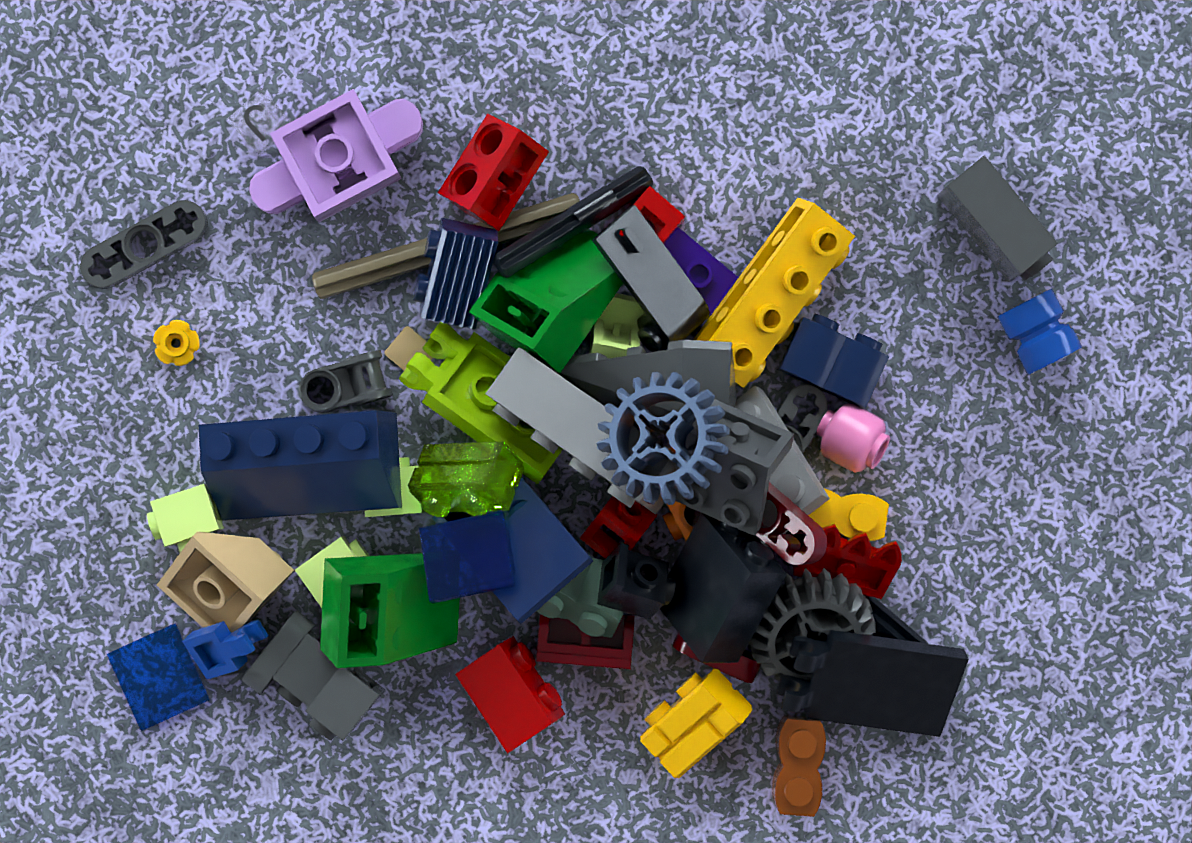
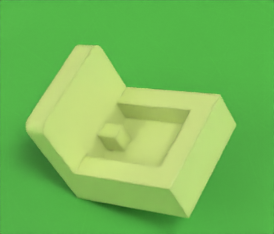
M615 294L591 329L590 353H600L607 358L626 356L627 348L640 346V339L637 334L639 331L637 319L645 312L633 296Z

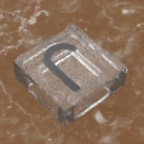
M262 88L227 118V121L259 156L274 143L270 133L292 122Z

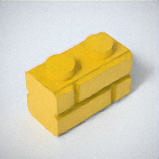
M713 668L703 678L695 672L675 691L680 698L670 706L666 700H663L644 719L649 726L640 736V742L654 757L660 759V763L674 778L679 779L735 731L753 710L752 705L738 690L732 688V683L718 669Z

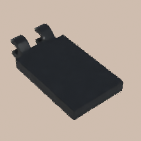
M836 630L829 631L826 641L814 640L805 636H794L789 650L790 656L796 657L794 669L805 673L814 672L811 680L782 675L776 689V694L783 696L780 705L781 709L790 712H799L804 709L807 719L940 737L969 659L965 650L961 648Z

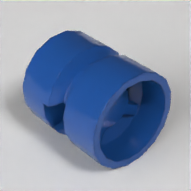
M1052 288L997 316L1008 339H1020L1022 344L1017 350L1018 358L1027 375L1082 348L1073 328H1070L1069 324L1059 323L1058 319H1060L1064 310Z

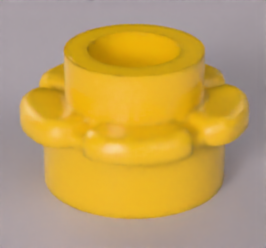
M172 320L169 322V325L160 326L153 337V342L157 347L155 348V354L165 364L174 363L176 366H183L190 363L194 358L193 354L200 346L197 332L191 330L190 325L182 320ZM174 339L180 340V346L177 348L172 346Z

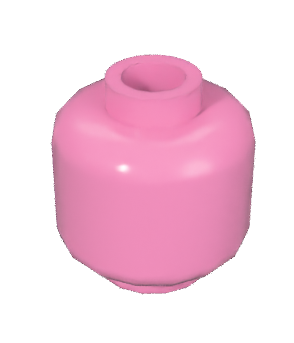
M852 403L844 404L836 412L828 410L820 421L816 433L822 437L820 445L822 455L855 473L861 472L867 467L874 469L882 459L890 441V436L885 434L886 425L884 420Z

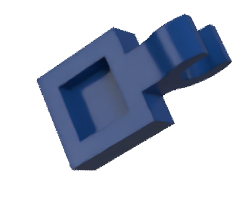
M259 620L251 621L232 633L225 622L222 621L192 631L182 642L208 680L239 670L248 661L246 655L255 650L253 644L266 639L269 635Z

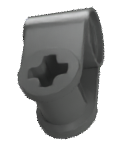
M381 350L359 354L343 359L339 363L314 369L305 374L299 385V396L303 403L309 409L318 413L330 412L348 406L355 407L391 397L393 393L391 388H386L379 363V360L382 358ZM363 368L367 370L371 384L370 389H367L362 372ZM318 378L328 379L334 385L333 397L324 404L314 403L308 396L309 385Z

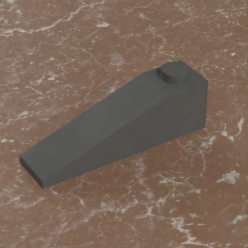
M678 340L669 342L668 350L646 353L642 346L627 348L626 356L607 358L600 353L577 355L571 357L559 374L603 406L608 403L616 407L621 405L623 401L617 396V389L623 388L630 394H633L635 392L633 378L640 377L649 387L652 372L662 374L665 383L672 372H677L682 376L683 384L690 378H693L700 383L699 393L708 389L715 395L714 399L734 408L736 406L737 396L732 342ZM665 401L654 404L647 408V410L655 417H663L673 409L678 412L686 404L677 401ZM651 424V427L656 432L666 435L667 432L665 430H660L659 428Z

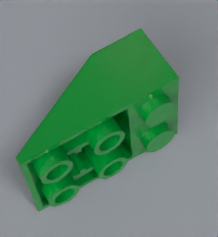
M588 229L509 278H505L497 272L469 313L495 337L516 349L520 347L541 363L560 374L623 285V282L593 243L592 239L598 233Z
M455 551L325 558L320 650L337 668L386 665L457 643L462 571L461 553Z

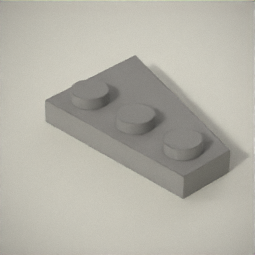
M753 386L736 400V409L788 431L763 389ZM793 439L792 448L771 474L769 482L802 511L810 515L830 498ZM767 500L765 502L762 522L767 527H771L777 519V509L772 501ZM757 537L762 544L768 547L767 544H765L759 537Z

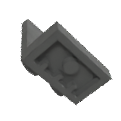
M714 399L711 406L719 405L725 411L722 419L714 424H725L730 430L729 435L716 439V442L726 445L729 448V453L727 455L714 454L713 460L722 466V470L720 473H714L709 469L705 471L703 476L710 483L707 489H703L693 482L691 486L694 491V497L687 500L677 489L675 501L719 521H725L728 525L748 534L756 535L761 528L770 476L792 448L794 433ZM697 420L692 423L694 429L690 431L685 442L686 449L691 456L698 442ZM676 464V466H675V471H677L678 469H680V468L677 466V464Z

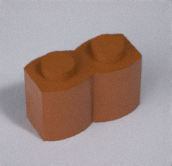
M784 715L779 722L775 738L776 752L780 763L775 770L772 780L773 801L780 814L814 817L822 799V780L817 769L825 754V730L820 720L807 719V717Z

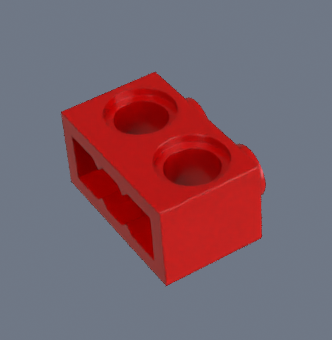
M487 113L439 189L438 194L466 214L500 231L549 151L522 130Z

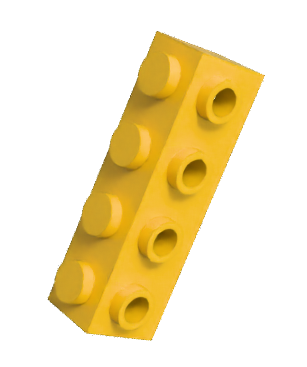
M797 198L693 340L732 342L735 384L744 388L748 382H753L761 375L766 366L765 359L775 345L784 342L794 328L793 321L802 308L809 306L816 300L822 289L821 283L830 270L837 268L846 259L850 250L849 244L855 238V235L815 203Z

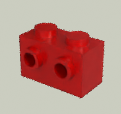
M514 636L498 644L455 674L507 754L565 715L561 708L562 700L559 693L550 683L543 681L535 669L536 662L533 654L526 645L521 642L518 643Z

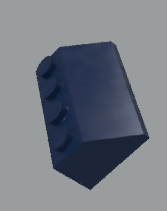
M371 410L198 425L201 474L223 521L402 508L397 413Z

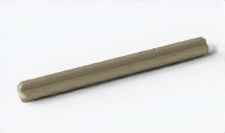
M571 193L512 211L500 231L497 230L498 245L523 238L579 202V197L576 193ZM481 221L473 224L494 229ZM427 238L315 272L312 275V281L318 297L325 299L429 267L431 258L424 257Z

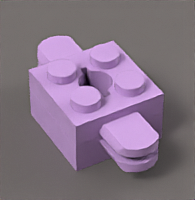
M352 89L271 132L270 135L283 159L253 176L249 188L253 202L268 214H279L305 200L314 218L320 223L399 181L402 178L390 154L415 142L421 136L423 121L419 110L406 99H396L367 114L355 90Z

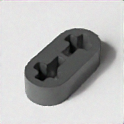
M296 610L249 668L241 681L261 695L273 681V676L307 633L312 631L315 624Z

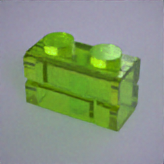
M504 441L424 444L417 461L419 467L414 468L408 488L409 492L421 504L422 509L430 515L446 517L449 512H466L473 516L482 517L486 515L487 511H509L515 495L514 487L519 485L524 466L523 462Z

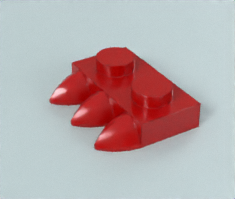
M835 524L822 528L827 538V548L824 556L814 564L793 565V575L802 577L805 568L811 572L812 577H817L823 568L830 573L831 578L842 573L847 578L848 583H856L864 595L882 599L900 568L902 553L896 541L887 543L880 548L871 546L870 539L866 533L855 535L849 540L841 538L838 528ZM804 542L799 551L807 550L808 547Z

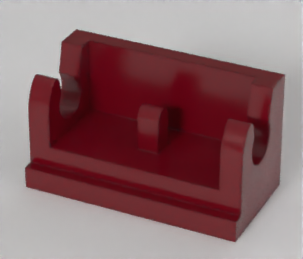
M540 614L536 661L631 669L635 616L622 615L612 637H595L582 632L569 619L548 618Z

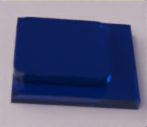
M502 510L419 528L429 602L432 604L515 586V566L510 533L506 527L505 514Z
M176 623L107 654L141 731L210 700L192 657L182 642L183 637Z

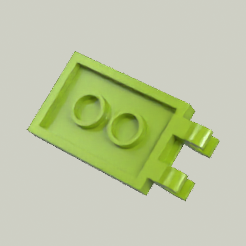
M439 322L430 334L429 340L423 346V350L433 358L445 359L440 367H437L426 355L416 352L406 365L407 368L401 374L399 380L410 389L426 391L427 394L422 401L423 404L513 466L530 480L539 484L563 449L558 447L554 454L530 438L535 431L534 428L522 420L514 427L492 410L497 402L485 394L511 357L476 332H473L470 338L466 340L457 334L450 325Z

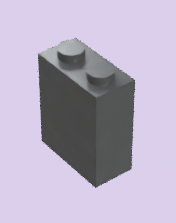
M985 155L937 195L1007 281L1017 276H1020L1025 281L1029 277H1033L1053 260L1048 252L1058 243Z

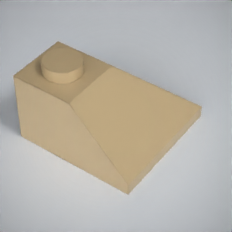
M196 532L157 583V586L203 628L224 621L232 633L249 623L277 593L294 569L260 538Z

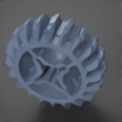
M652 372L649 387L640 377L633 378L635 392L630 394L623 388L617 389V396L623 402L619 407L610 403L605 405V411L612 415L613 419L611 422L602 421L598 423V429L609 434V438L597 442V449L602 452L611 453L603 459L601 465L608 471L616 470L611 481L618 487L627 484L626 494L632 498L638 497L643 492L644 501L653 505L661 493L663 502L673 505L676 500V490L678 489L685 499L690 500L694 497V491L691 486L693 482L703 489H707L710 486L709 480L703 476L707 469L714 473L721 472L722 466L713 460L714 454L727 455L729 453V448L726 445L716 442V439L729 435V427L725 424H714L722 419L725 411L719 405L711 406L715 398L711 391L707 389L699 393L700 383L697 380L690 378L683 384L682 376L677 372H672L666 383L662 374ZM665 401H677L686 404L678 412L673 409L663 417H655L647 410L650 406ZM697 420L698 442L691 456L686 449L685 442L690 431L694 429L692 423ZM636 421L640 428V438L632 448L634 453L630 456L629 434ZM651 424L667 432L666 436L669 439V444L676 453L665 446L659 445L660 440L656 436L658 433L651 427ZM664 459H670L680 468L673 473L663 476H648L641 473L648 464L653 467Z

